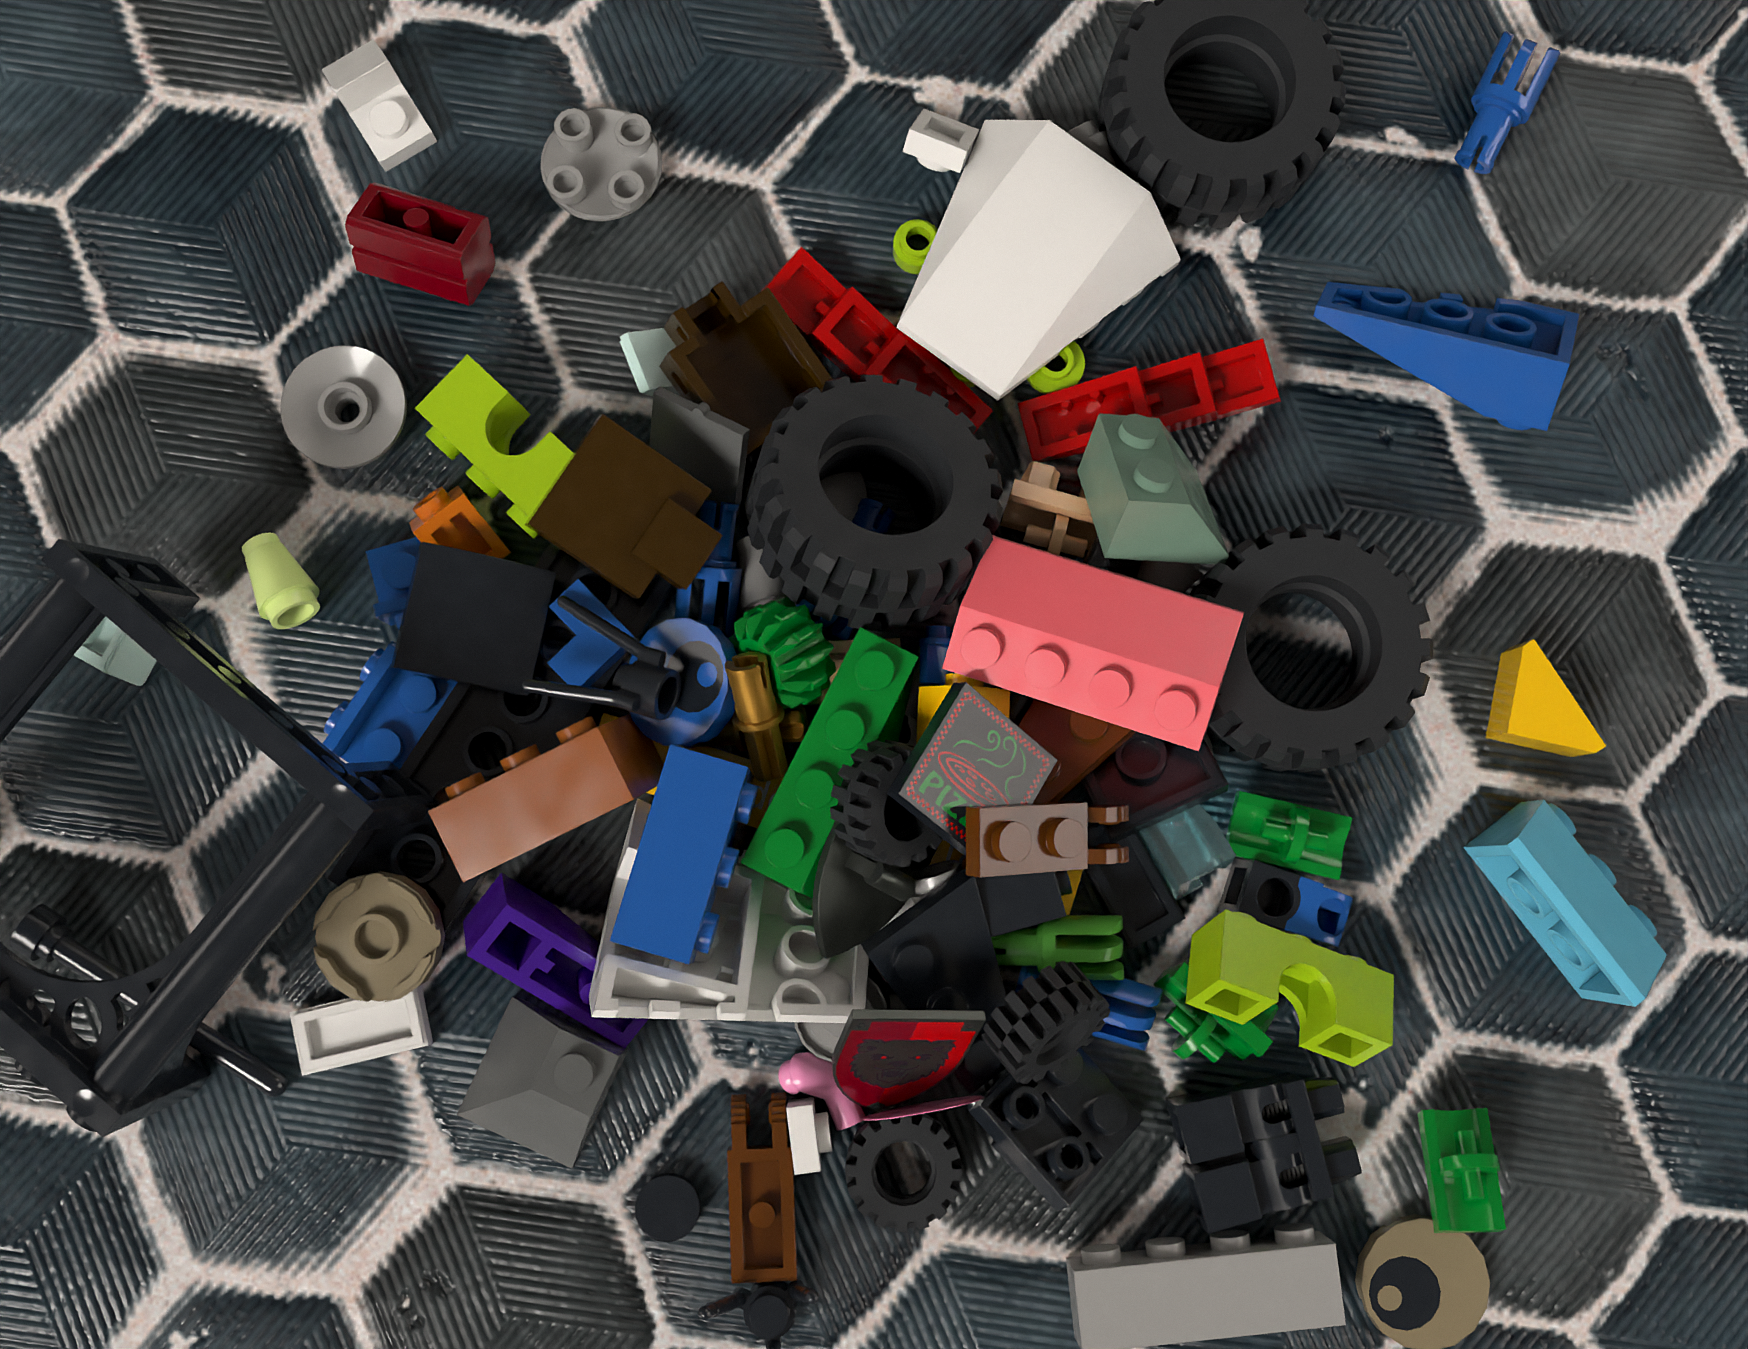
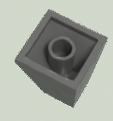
M512 996L456 1115L567 1167L573 1168L629 1049L622 1048L601 1035L517 996Z

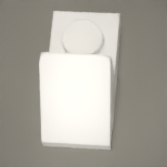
M374 39L322 69L334 92L353 119L385 172L437 142L431 129Z

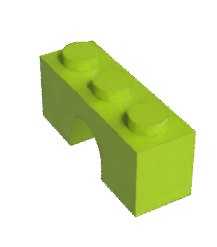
M467 354L415 409L433 425L425 435L451 460H454L462 453L473 464L465 474L492 499L502 491L514 503L506 513L535 539L538 534L527 527L525 523L573 452L549 431L528 452L520 455H509V444L513 434L531 414Z
M1227 909L1192 934L1186 1004L1243 1025L1277 1003L1280 992L1291 1002L1297 1012L1300 1024L1299 1046L1355 1067L1393 1045V974L1367 965L1359 957L1339 954L1312 943L1305 936L1285 933L1257 922L1249 914L1232 912Z

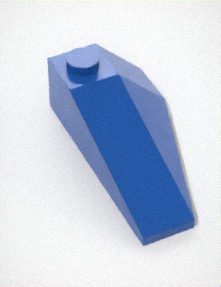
M1327 282L1316 305L1314 317L1479 414L1497 419L1505 427L1515 430L1536 428L1547 431L1570 365L1579 314L1525 301L1502 298L1496 299L1494 309L1468 307L1463 304V298L1460 294L1440 293L1439 299L1414 302L1407 292L1397 288Z

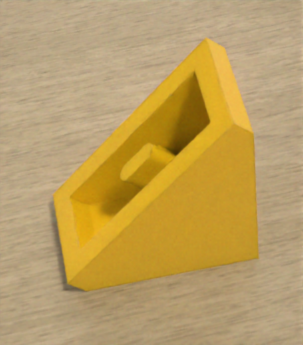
M1534 639L1512 646L1501 653L1485 738L1568 757L1597 753L1606 747Z

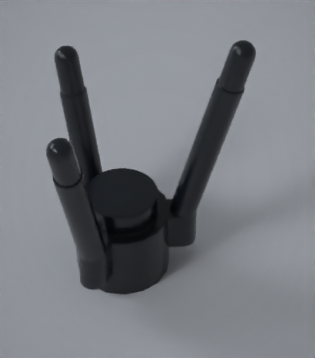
M565 595L559 596L557 599L559 607L638 659L632 664L624 663L619 667L613 679L612 691L532 679L524 680L521 685L522 689L525 692L543 694L550 697L622 708L626 711L659 721L666 720L675 709L681 690L679 673L674 669L664 667L667 657L666 652L645 646L583 605L578 604Z
M799 1279L791 1281L789 1284L784 1281L757 1282L750 1290L737 1287L734 1289L733 1294L700 1307L698 1315L702 1320H708L740 1308L744 1310L743 1315L746 1326L758 1338L765 1339L766 1349H781V1336L786 1334L794 1323L796 1301L815 1304L819 1300V1293L812 1288L804 1286L803 1282Z

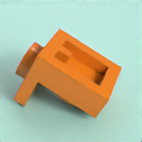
M456 486L448 493L443 487H439L420 500L413 508L417 516L409 524L413 534L420 542L457 548L501 559L511 553L459 486Z

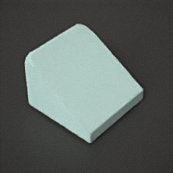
M664 328L627 332L620 336V344L639 392L653 396V393L659 387H662L679 395L659 367L667 353L676 347Z
M107 617L101 621L74 654V656L102 672L137 686L145 683L157 661Z

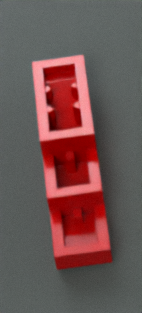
M800 247L793 253L761 290L763 291L768 287L801 335L856 383L861 375H883V382L896 384L899 378L917 383L916 391L927 396H931L934 391L949 400L947 408L956 416L963 412L976 426L975 432L993 412L970 388L958 380L952 371L935 355L897 329L853 286L846 289L803 247Z
M1262 338L1204 357L1198 352L1141 371L1134 366L1017 404L1032 462L1040 463L1084 453L1099 413L1125 416L1138 414L1150 418H1159L1170 433L1281 402L1266 345Z

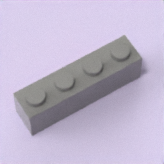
M1291 1223L1274 1227L1275 1236L1249 1238V1232L1225 1230L1210 1234V1243L1185 1245V1240L1180 1237H1160L1147 1240L1145 1242V1250L1120 1252V1246L1117 1244L1085 1246L1081 1248L1080 1257L1066 1258L1074 1337L1080 1349H1130L1346 1325L1336 1244L1320 1231H1314L1311 1224Z

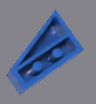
M670 744L612 931L611 942L685 964L694 963L697 951L709 954L720 915L710 911L718 886L728 889L739 856V850L731 848L739 822L744 824L749 822L759 786L752 784L754 775L747 766Z

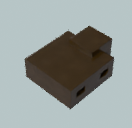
M721 281L697 302L686 309L681 307L673 312L663 327L676 347L667 353L659 367L681 397L698 405L701 402H705L709 405L711 411L750 429L746 459L762 448L774 419L783 408L793 405L796 396L813 387H817L822 393L825 381L833 380L768 287L744 302L740 307L724 282Z
M604 414L595 420L525 523L527 527L633 598L641 597L655 574L676 588L687 590L723 536L695 516L712 490Z

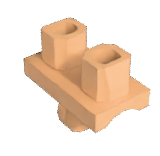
M1035 461L1030 462L1021 480L1014 479L1000 526L1025 532L1023 542L1044 547L1046 552L1056 555L1062 552L1083 558L1085 551L1090 549L1097 537L1083 488L1081 487L1079 497L1057 491L1060 472L1053 466Z

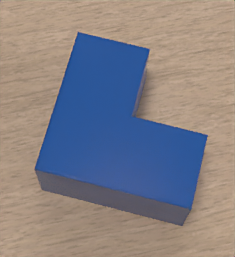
M579 579L560 595H565L578 604L583 605L636 639ZM557 599L549 606L576 636L547 664L567 684L590 687L627 651L559 607Z

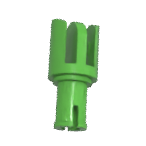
M1067 915L1040 923L1037 927H1026L991 937L998 966H1037L1040 973L1041 969L1049 965L1054 969L1058 962L1065 961L1068 964L1071 961L1075 963L1088 980H1124V966L1121 962L1115 960L1123 955V940L1113 935L1123 929V918L1121 915Z

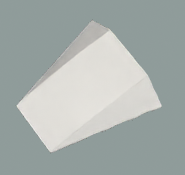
M985 120L896 328L998 401L1057 357L1064 347L1076 338H1082L1098 326L1099 322L1121 304L1123 306L1139 295L1145 286L1160 275L1163 277L1175 268L1181 259L1151 192L1050 120Z
M637 799L608 901L589 993L591 1017L846 1023L852 1009H865L869 957L861 944L828 959L821 956L813 923V898L803 895L740 863L747 850H744L742 856H738L729 888L726 889L718 886L710 912L720 915L709 954L697 951L694 963L685 964L611 942L612 931L651 808V804Z

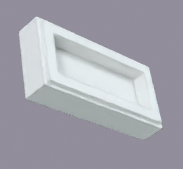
M421 985L397 1000L387 1002L370 1000L365 1002L347 998L289 1012L302 1076L433 1044Z

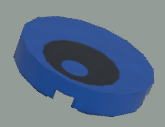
M691 618L667 619L648 630L640 643L666 652L667 657L664 667L676 670L681 678L678 702L672 714L666 720L659 721L630 712L633 722L647 738L664 746H670L671 744L678 747H691L698 742L705 743L718 736L733 717L735 702L725 671V662L732 661V657L737 654L734 645L719 628ZM632 655L629 663H634L638 658Z

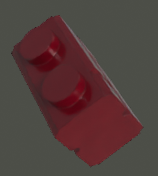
M375 182L368 185L347 215L345 228L349 243L353 245L352 255L356 270L470 306L471 304L473 305L494 271L496 261L493 244L489 243L491 231L487 216L467 210H458L454 206Z

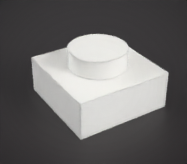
M923 108L909 129L903 152L917 157L920 164L931 170L939 172L952 170L960 173L970 156L979 129Z
M814 1097L788 1100L786 1111L794 1175L821 1171L822 1163L821 1153L832 1152L828 1112L816 1113Z

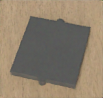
M659 387L653 393L650 447L710 488L712 491L706 500H712L717 503V513L720 514L721 502L739 504L738 516L741 507L750 429L711 411L709 405L705 402H701L698 405Z

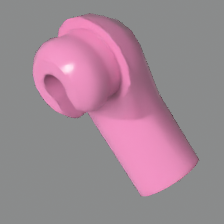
M812 1052L795 1054L790 1060L784 1061L780 1066L778 1079L782 1088L792 1095L802 1092L824 1099L837 1131L851 1127L863 1121L862 1118L866 1117L862 1107L849 1100L837 1087L833 1077L832 1062L818 1058Z

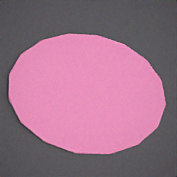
M965 1096L924 1102L878 1112L862 1119L864 1121L883 1120L924 1114L966 1105L985 1097Z

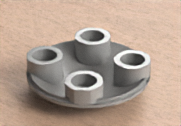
M597 107L586 110L572 108L561 112L554 122V130L548 137L541 156L542 179L551 198L558 206L571 215L591 221L615 220L639 209L654 193L662 172L660 146L647 119L636 113H628L624 110L610 107Z

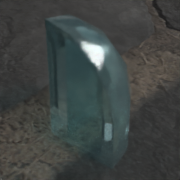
M1200 804L1138 832L1176 901L1203 886L1204 884L1200 877L1217 868L1225 869L1236 857L1235 852L1217 823Z

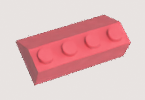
M993 535V541L980 560L960 605L942 669L1199 751L1245 612Z

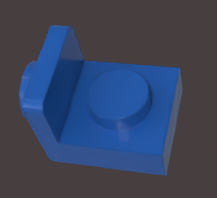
M417 537L366 551L379 603L373 605L375 616L390 626L396 625L398 630H400L417 553L421 543Z

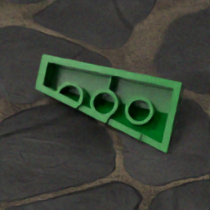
M861 627L859 628L740 863L803 895L813 898L818 862L826 839L835 820L831 819L830 807L838 805V799L831 797L833 785L841 786L843 781L838 772L843 764L848 766L854 764L850 755L858 748L868 751L867 743L875 740L885 742V739L899 742L918 656Z

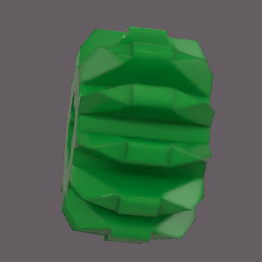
M788 597L777 601L771 600L748 610L743 614L744 617L734 622L735 633L728 639L734 645L736 654L761 652L767 656L773 694L775 695L776 703L780 704L783 709L794 708L800 704L806 705L822 694L821 692L830 686L829 677L837 671L835 662L828 655L834 646L825 640L821 632L823 623L815 624L805 604L796 606Z

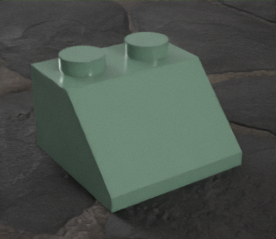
M1099 413L1077 473L1104 558L1215 565L1219 562L1225 564L1229 554L1198 473L1160 419L1138 414L1125 416Z

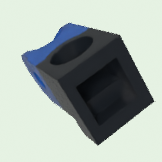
M1233 858L1217 912L1221 913L1227 909L1232 912L1246 913L1254 917L1257 922L1289 934H1299L1315 942L1339 947L1354 898L1323 887L1324 884L1256 860Z

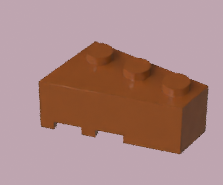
M631 714L598 727L592 716L587 717L556 733L561 743L560 746L541 755L537 745L534 744L501 760L500 763L505 773L486 782L480 771L445 788L450 800L429 810L428 813L462 881L465 882L655 788L658 785L664 763L653 741L647 738L631 718Z

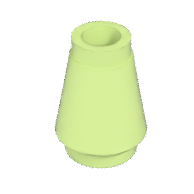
M262 533L245 542L242 546V552L245 556L260 617L269 620L276 629H288L301 625L315 616L320 609V604L317 600L319 588L284 544L280 542L277 534Z

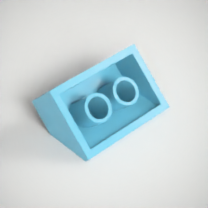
M1545 800L1520 802L1463 847L1581 998L1636 1007L1646 999L1667 956L1653 938L1657 935V930L1651 920L1640 909L1633 905H1627L1613 886L1617 881L1609 867L1597 856L1587 854L1573 837L1576 833V828L1563 810L1552 803L1547 804Z

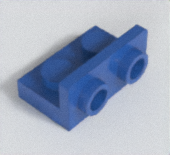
M392 641L385 650L379 648L366 661L360 673V680L363 681V684L350 703L344 701L332 712L324 727V733L328 736L322 744L348 763L391 761L400 769L457 682L391 668L396 642Z

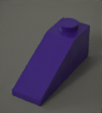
M502 872L463 920L466 954L468 957L622 1048L627 1047L648 1019L591 1017L589 993L600 943L555 905Z

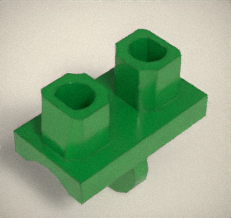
M1237 791L1223 854L1256 860L1268 865L1331 880H1340L1343 849L1351 827L1352 817Z
M1190 957L1183 963L1164 970L1153 983L1155 987L1161 988L1163 994L1176 1005L1169 1011L1164 1020L1180 1033L1171 1048V1051L1180 1059L1188 1058L1198 1049L1212 1063H1215L1224 1054L1225 1050L1238 1061H1242L1252 1053L1257 1057L1262 1056L1273 1041L1265 1032L1268 1030L1279 1009L1276 1004L1241 1025L1185 1003Z
M1475 1108L1455 1111L1421 1110L1417 1114L1434 1233L1501 1232L1506 1230L1497 1173L1500 1171L1498 1156L1494 1154L1488 1109Z

